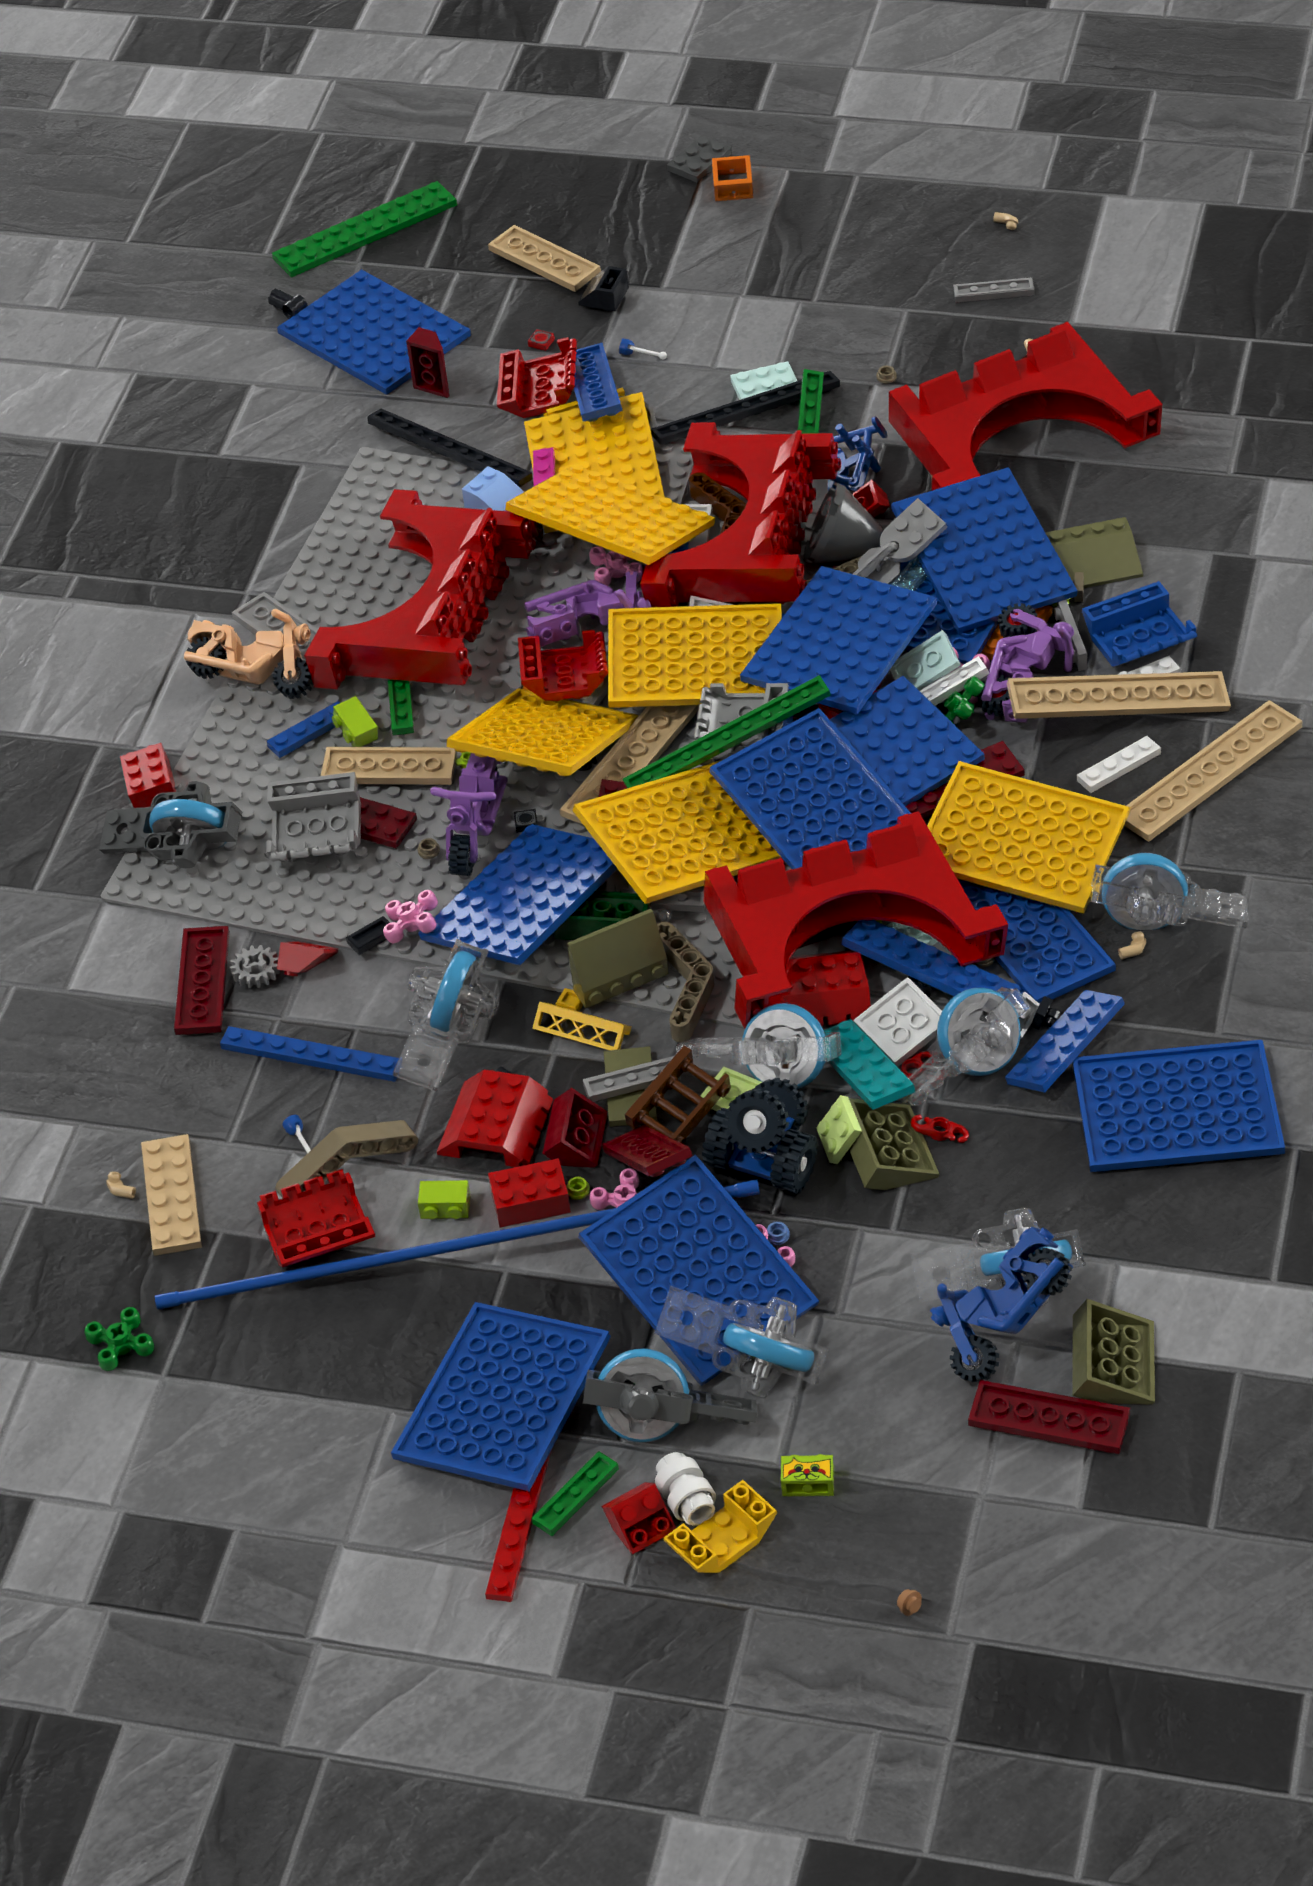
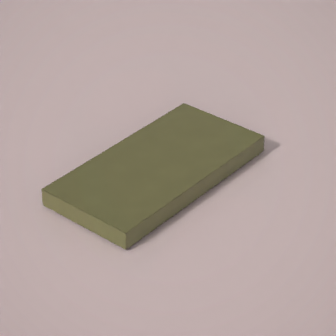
M650 1046L604 1051L605 1073L652 1062ZM647 1088L607 1098L610 1127L627 1125L625 1113ZM654 1106L650 1110L649 1116L657 1121L656 1107Z

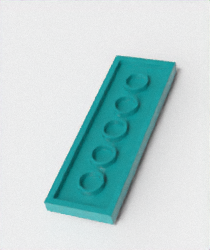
M852 1019L824 1029L827 1040L826 1061L872 1110L915 1093L914 1084Z

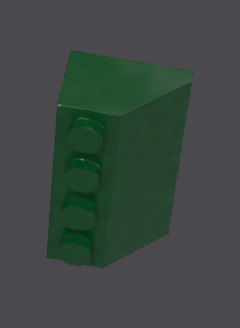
M595 891L554 931L555 939H578L651 909V902L645 904L637 893Z

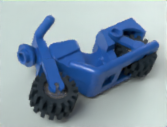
M1035 1227L1026 1229L1019 1237L1020 1241L1016 1246L1005 1253L1004 1260L999 1265V1269L1006 1282L1002 1289L989 1290L985 1287L976 1286L968 1292L967 1290H947V1286L943 1283L937 1286V1296L940 1298L942 1306L930 1309V1312L933 1314L931 1319L941 1327L944 1324L950 1326L951 1334L957 1347H952L951 1349L954 1355H950V1360H953V1363L950 1365L951 1368L956 1370L954 1373L961 1376V1379L972 1382H980L983 1379L988 1380L991 1378L989 1375L996 1372L994 1367L999 1366V1362H996V1358H999V1353L995 1352L997 1350L996 1346L992 1345L990 1340L976 1336L969 1324L1008 1334H1017L1050 1295H1056V1292L1061 1293L1063 1291L1062 1287L1067 1288L1069 1285L1067 1279L1071 1280L1072 1275H1069V1272L1072 1271L1073 1265L1070 1264L1067 1258H1064V1254L1053 1249L1043 1248L1049 1246L1058 1248V1245L1052 1240L1054 1236L1043 1227L1041 1230Z

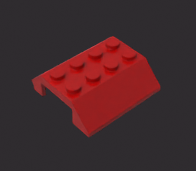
M569 337L558 339L557 344L560 348V353L524 361L519 349L501 353L497 407L519 417L527 418L547 413L546 409L564 405L575 387L577 340H569Z
M595 630L582 631L584 646L541 650L539 636L519 637L521 685L545 701L556 702L562 699L589 697L608 674L604 633L599 631L595 634Z
M850 950L792 956L785 971L791 985V990L783 992L784 1003L804 1008L818 1020L821 1026H824L823 1017H826L827 1025H838L843 1021H847L846 1014H849L850 1019L854 1020L871 1006L869 985L859 952Z
M484 1069L464 1082L438 1147L437 1155L460 1158L464 1147L504 1153L506 1166L519 1167L521 1163L528 1165L553 1098L547 1094L548 1090L530 1076Z
M343 1169L326 1174L327 1184H324L322 1176L303 1181L306 1190L303 1192L299 1183L280 1189L281 1199H278L276 1191L259 1196L261 1201L257 1202V1207L279 1266L285 1267L375 1237L369 1218L364 1216L356 1197L354 1184L349 1172L344 1175Z

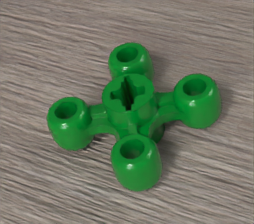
M971 676L964 685L965 691L962 695L955 691L944 701V707L949 710L945 716L953 724L956 716L961 720H966L972 715L974 704L969 700L972 696L976 697L982 692L985 686L979 678Z
M134 1307L123 1309L120 1314L121 1323H114L107 1329L103 1328L101 1323L95 1321L88 1323L85 1327V1337L89 1343L97 1345L103 1341L108 1344V1347L101 1350L97 1357L99 1366L104 1371L114 1370L118 1366V1355H125L131 1349H134L138 1355L143 1357L149 1356L154 1351V1343L150 1335L142 1333L133 1336L131 1334V1330L138 1328L141 1323L140 1314Z

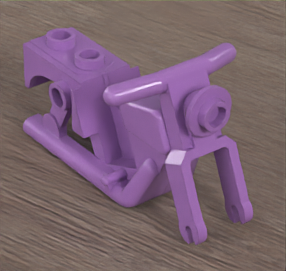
M628 571L625 574L626 594L621 589L614 591L612 588L596 580H589L525 602L524 606L527 612L537 609L538 611L553 614L540 618L527 616L529 627H526L528 637L539 636L540 647L559 640H567L574 635L579 637L580 625L578 618L590 615L591 619H595V615L600 618L601 625H608V609L652 608L649 600L643 598L642 592H637L638 572L634 571L633 575H630ZM566 599V606L564 604L550 605Z

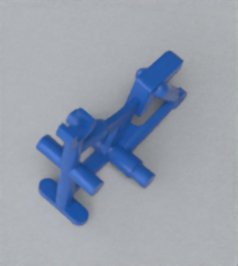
M872 417V426L847 432L842 424L836 425L835 429L839 435L833 436L834 442L838 444L845 442L851 451L857 449L859 453L846 459L843 450L838 448L837 458L841 459V470L837 472L836 479H828V491L830 488L836 489V486H834L836 482L855 492L865 484L869 468H872L875 473L881 470L871 448L872 434L878 432L882 438H887L888 434L877 417ZM856 465L853 476L847 477L849 475L848 468Z

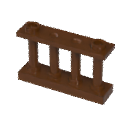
M684 1045L625 1113L626 1124L632 1129H635L638 1124H645L649 1128L685 1144L687 1136L717 1101L729 1093L731 1088L729 1075L725 1073L718 1081L693 1064L692 1050ZM688 1071L712 1089L704 1098L678 1081L683 1072ZM669 1089H674L695 1103L697 1107L690 1115H687L664 1099V1094ZM654 1106H659L682 1122L674 1133L649 1116V1112Z

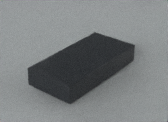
M382 916L347 936L346 942L358 955H361L387 940L383 929L390 922Z

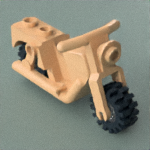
M273 609L271 615L285 623L283 633L281 631H258L255 642L248 646H242V642L233 627L225 624L222 626L215 625L207 620H203V622L194 620L192 627L188 631L187 638L193 648H188L185 651L184 659L189 668L198 677L201 676L203 679H207V676L210 679L214 678V674L253 684H262L274 671L276 674H273V682L277 689L285 697L288 696L290 699H294L295 696L298 699L301 698V693L304 696L307 695L305 691L307 689L311 691L312 687L310 684L313 685L307 663L302 660L299 650V644L303 645L310 639L311 630L308 624L303 623L297 626L288 614L278 609Z

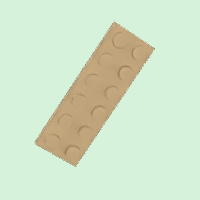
M516 225L510 227L488 244L489 251L574 292L601 272L599 265Z
M326 747L321 776L355 772L357 784L452 785L457 752L453 748Z
M188 1134L141 1142L154 1256L202 1248Z

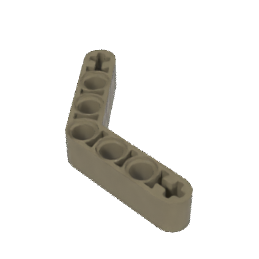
M660 922L657 926L667 960L687 980L669 1019L672 1039L676 1042H686L692 1037L715 986L713 966L671 923Z
M404 1120L335 1128L276 1183L275 1189L281 1198L280 1189L299 1183L302 1192L306 1191L303 1181L322 1176L325 1182L327 1180L326 1174L337 1171L350 1158L407 1152L417 1145L418 1137Z

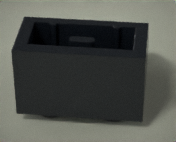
M613 266L606 267L591 279L578 305L616 311L629 288L627 269Z

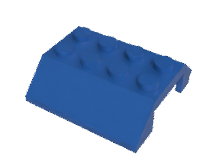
M1160 581L1082 608L1093 643L1112 667L1198 637L1196 627L1191 620L1186 621L1185 627L1169 607V593Z

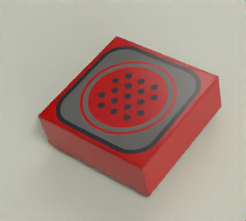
M536 329L528 340V347L546 351L555 339L554 333Z

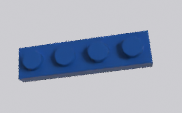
M337 701L267 740L268 748L281 758L335 728L332 721L333 706L340 702Z

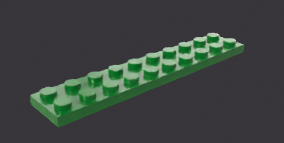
M436 181L305 239L272 252V257L292 278L457 206V200Z

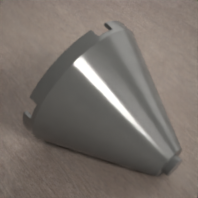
M836 482L834 483L836 489L830 488L811 527L813 531L810 541L807 540L803 560L811 565L847 563L863 556L871 548L881 547L880 537L884 529L844 485Z

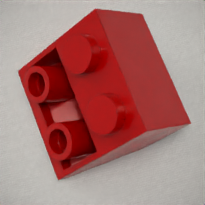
M644 1482L602 1506L613 1531L631 1554H635L676 1529L655 1483Z

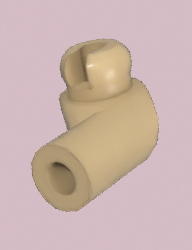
M995 212L994 222L1005 223L1009 230L1016 229L1018 224L1016 217L1007 213Z
M1134 932L1131 936L1133 939L1131 944L1118 949L1121 960L1142 953L1146 945V938H1144L1143 932Z

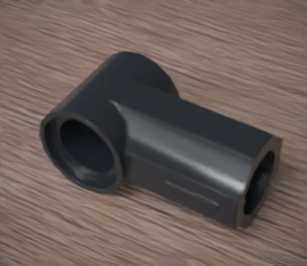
M276 288L270 292L268 297L269 304L281 309L288 319L308 306L306 300L301 295L293 297Z

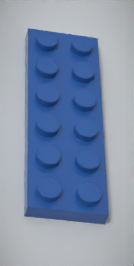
M1084 990L1005 1076L1007 1084L1046 1092L1125 1005L1123 998Z

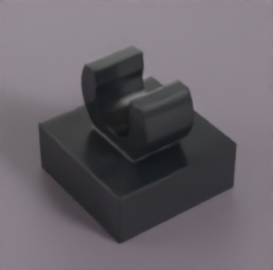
M1046 996L1043 997L1031 1023L1032 1027L1039 1030L1043 1022L1051 1027L1057 1021L1060 1012L1057 1009L1050 1008L1052 999Z

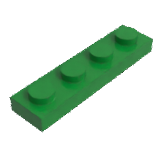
M803 370L797 430L802 431V434L819 432L824 372Z
M388 679L392 735L414 733L410 681Z
M598 1451L532 1517V1524L553 1536L619 1470L618 1463Z

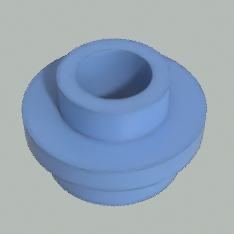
M773 1222L767 1228L768 1241L771 1244L780 1245L788 1241L790 1231L784 1223Z

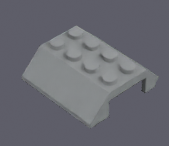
M711 683L710 688L703 687L700 699L702 704L699 705L698 723H696L694 740L788 692L789 684L766 683L765 693H727L724 683ZM783 721L700 765L704 766L728 758L781 729Z
M355 772L268 783V804L272 809V841L267 840L266 849L269 860L279 861L287 860L289 857L295 859L309 857L310 855H328L332 852H335V854L345 853L357 849L360 845L361 802Z

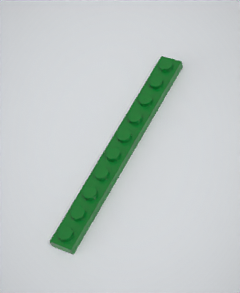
M819 675L623 778V782L627 788H631L690 770L831 696L830 690Z

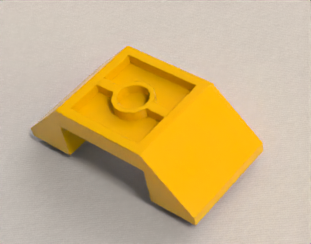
M741 1480L723 1494L724 1507L717 1511L710 1519L702 1522L693 1530H690L683 1523L664 1537V1541L697 1572L720 1573L759 1544L775 1518L777 1510L744 1480Z

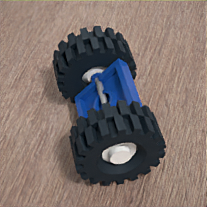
M774 1078L772 1080H765L755 1086L754 1089L736 1097L735 1100L730 1102V1107L726 1109L724 1114L727 1115V1118L724 1119V1125H728V1129L725 1132L733 1137L730 1141L733 1144L737 1142L739 1144L737 1148L741 1150L746 1148L749 1153L754 1151L760 1153L778 1144L789 1129L798 1131L799 1127L804 1124V1117L807 1116L808 1110H805V1106L808 1105L807 1100L803 1101L802 1096H804L803 1091L798 1092V1086L795 1083L789 1084L790 1080Z
M721 1108V1110L716 1112V1115L712 1118V1123L708 1126L709 1130L705 1134L706 1140L703 1143L704 1150L702 1156L704 1158L702 1160L706 1166L725 1172H732L733 1169L770 1180L773 1187L794 1194L801 1193L802 1189L806 1186V1182L810 1179L809 1176L813 1172V1164L816 1162L815 1155H817L818 1151L816 1149L818 1146L816 1137L789 1129L775 1146L760 1153H757V1151L749 1153L746 1148L743 1150L737 1148L739 1144L737 1142L733 1144L730 1141L733 1138L731 1134H726L725 1130L728 1129V1125H724V1119L727 1118V1115H724L726 1108Z

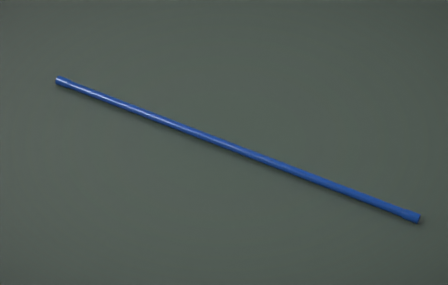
M757 1180L724 1187L732 1198L760 1194ZM616 1208L197 1289L155 1295V1303L159 1310L204 1299L589 1226Z

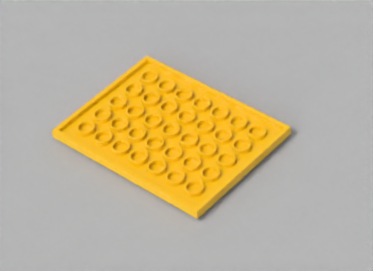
M642 392L620 397L623 411L618 412L614 416L606 415L599 417L592 422H583L579 408L524 421L532 469L533 451L553 447L555 452V475L574 464H578L587 470L598 471L603 476L616 478L619 482L632 484L640 490L651 491L656 496L665 497ZM543 525L545 534L558 531L554 528Z
M578 464L566 468L506 502L505 508L509 512L647 565L657 561L715 524V517L708 515L704 511H696L688 505L672 502L669 498L656 496L651 491L640 490L635 485L619 482L616 478L603 476L598 471L587 470Z
M781 603L608 609L609 708L702 704L700 703L702 688H710L711 683H724L727 693H765L766 688L741 682L740 674L782 619Z
M517 688L448 737L446 747L453 748L456 752L475 753L477 757L488 756L495 758L499 762L510 761L520 767L531 766L536 767L538 771L557 772L560 776H570L626 733L638 718V715L569 699H562L556 702L545 701L532 691Z
M720 761L574 804L572 810L645 904L704 886L705 871L727 865L732 876L738 875L739 869L761 864L768 860L782 858L710 774V767Z
M958 761L927 826L957 879L1084 914L1129 816L1130 807Z

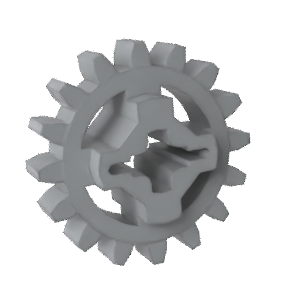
M251 945L250 950L247 951L243 948L242 954L235 953V959L231 960V974L235 982L239 981L240 986L248 984V988H251L253 985L260 988L261 983L269 985L268 980H275V974H280V970L277 969L276 951L271 952L270 947L263 950L262 945L258 949H254V946Z

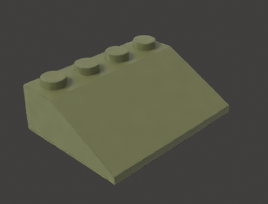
M1126 517L1046 532L1071 580L1075 581V572H1083L1084 588L1143 577L1132 530Z
M652 909L567 943L573 991L585 1008L669 974L666 953Z
M849 1098L862 1130L861 1134L849 1148V1151L865 1188L888 1190L938 1178L940 1174L923 1134L916 1132L911 1127L910 1121L915 1115L910 1105L888 1103L872 1110L864 1100Z
M1086 1299L1073 1314L1072 1396L1108 1404L1153 1405L1155 1403L1154 1321Z

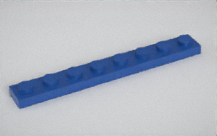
M228 1026L220 1042L221 1049L393 1082L396 1081L403 1066L401 1058Z

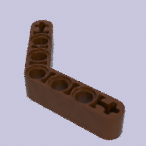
M694 473L689 477L691 498L699 504H712V513L724 521L720 534L723 533L739 518L746 507V503L704 473Z

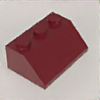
M418 327L406 341L413 388L448 398L450 395L442 345L436 332Z
M571 1087L553 1100L543 1154L551 1160L559 1158L561 1166L595 1168L598 1165L608 1111Z

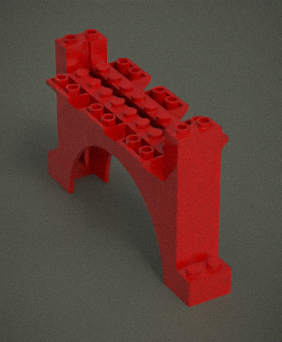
M1065 322L1050 328L1049 334L1029 341L1026 358L1015 361L1012 351L1008 349L975 362L973 378L961 383L958 372L955 370L919 384V399L907 384L889 391V423L932 475L933 491L981 476L973 463L976 453L992 436L1010 426L1040 419L1076 421L1105 432L1124 448L1160 435L1163 404L1150 389L1131 396L1070 323Z
M715 422L691 423L683 447L684 452H691L694 466L691 475L698 472L704 473L719 485L736 491L748 502L739 518L717 537L694 548L666 554L650 565L646 564L640 582L643 598L649 600L651 607H678L679 602H689L691 596L719 602H777L779 604L795 602L807 586V580L803 579L804 565L800 563L799 554L801 553V541L805 539V529L801 528V522H807L809 514H812V502L816 500V489L812 487L813 480L836 479L837 472L841 470V459L837 458L838 443L834 442L833 433L802 434L801 430H797L794 434L721 435L720 431H717Z
M394 489L380 515V519L391 520L394 525L395 533L388 547L408 551L424 558L432 565L431 572L418 592L404 604L385 615L354 625L319 627L304 655L314 688L338 690L346 675L464 686L468 677L472 674V665L469 664L467 658L468 650L465 648L463 638L469 642H474L477 635L480 634L481 627L489 614L488 608L485 606L484 597L486 596L490 600L495 601L498 593L502 591L503 584L510 573L505 557L528 559L532 550L535 549L536 540L532 536V525L528 518L509 511L492 510V508L483 510L422 505L417 491Z
M919 811L898 817L895 826L868 833L866 849L850 852L847 840H842L803 851L802 867L786 871L782 858L768 860L761 864L739 869L737 884L727 865L705 871L703 902L743 976L736 979L734 1009L744 1029L751 1018L762 1009L770 1005L784 1003L783 992L791 990L785 969L795 951L815 934L838 924L859 920H882L913 927L930 935L944 945L954 955L961 967L1004 955L1008 923L998 905L985 906L978 910L974 909Z

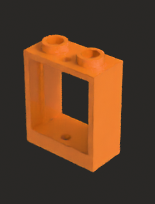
M750 155L712 158L715 201L753 198ZM747 173V178L718 181V175Z

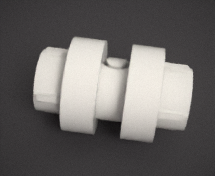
M679 1452L670 1453L660 1459L656 1465L657 1475L655 1484L662 1496L667 1500L674 1516L678 1520L685 1521L686 1524L692 1526L700 1525L702 1522L710 1519L715 1513V1506L713 1504L716 1500V1493L708 1480L703 1478V1472L693 1458L686 1457L685 1454Z

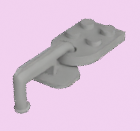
M917 498L883 530L880 537L881 547L869 549L859 559V569L853 575L867 577L868 579L886 584L892 583L900 574V563L914 559L948 527L947 524Z

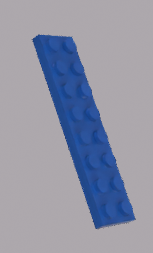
M603 343L577 349L574 391L583 422H592L606 415L614 416L618 412L623 411Z
M859 920L842 939L841 945L952 996L970 988H988L1005 996L1014 1006L1020 994L1025 991L1019 985L980 969L976 965L969 964L961 967L953 955H949L934 946L927 945L916 940L914 937L905 935L875 920Z

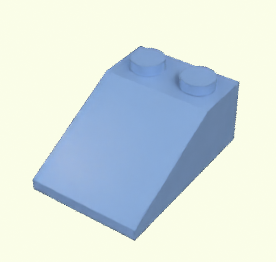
M489 466L462 488L464 508L486 510L487 508H492V510L506 511V502L524 493L504 473Z

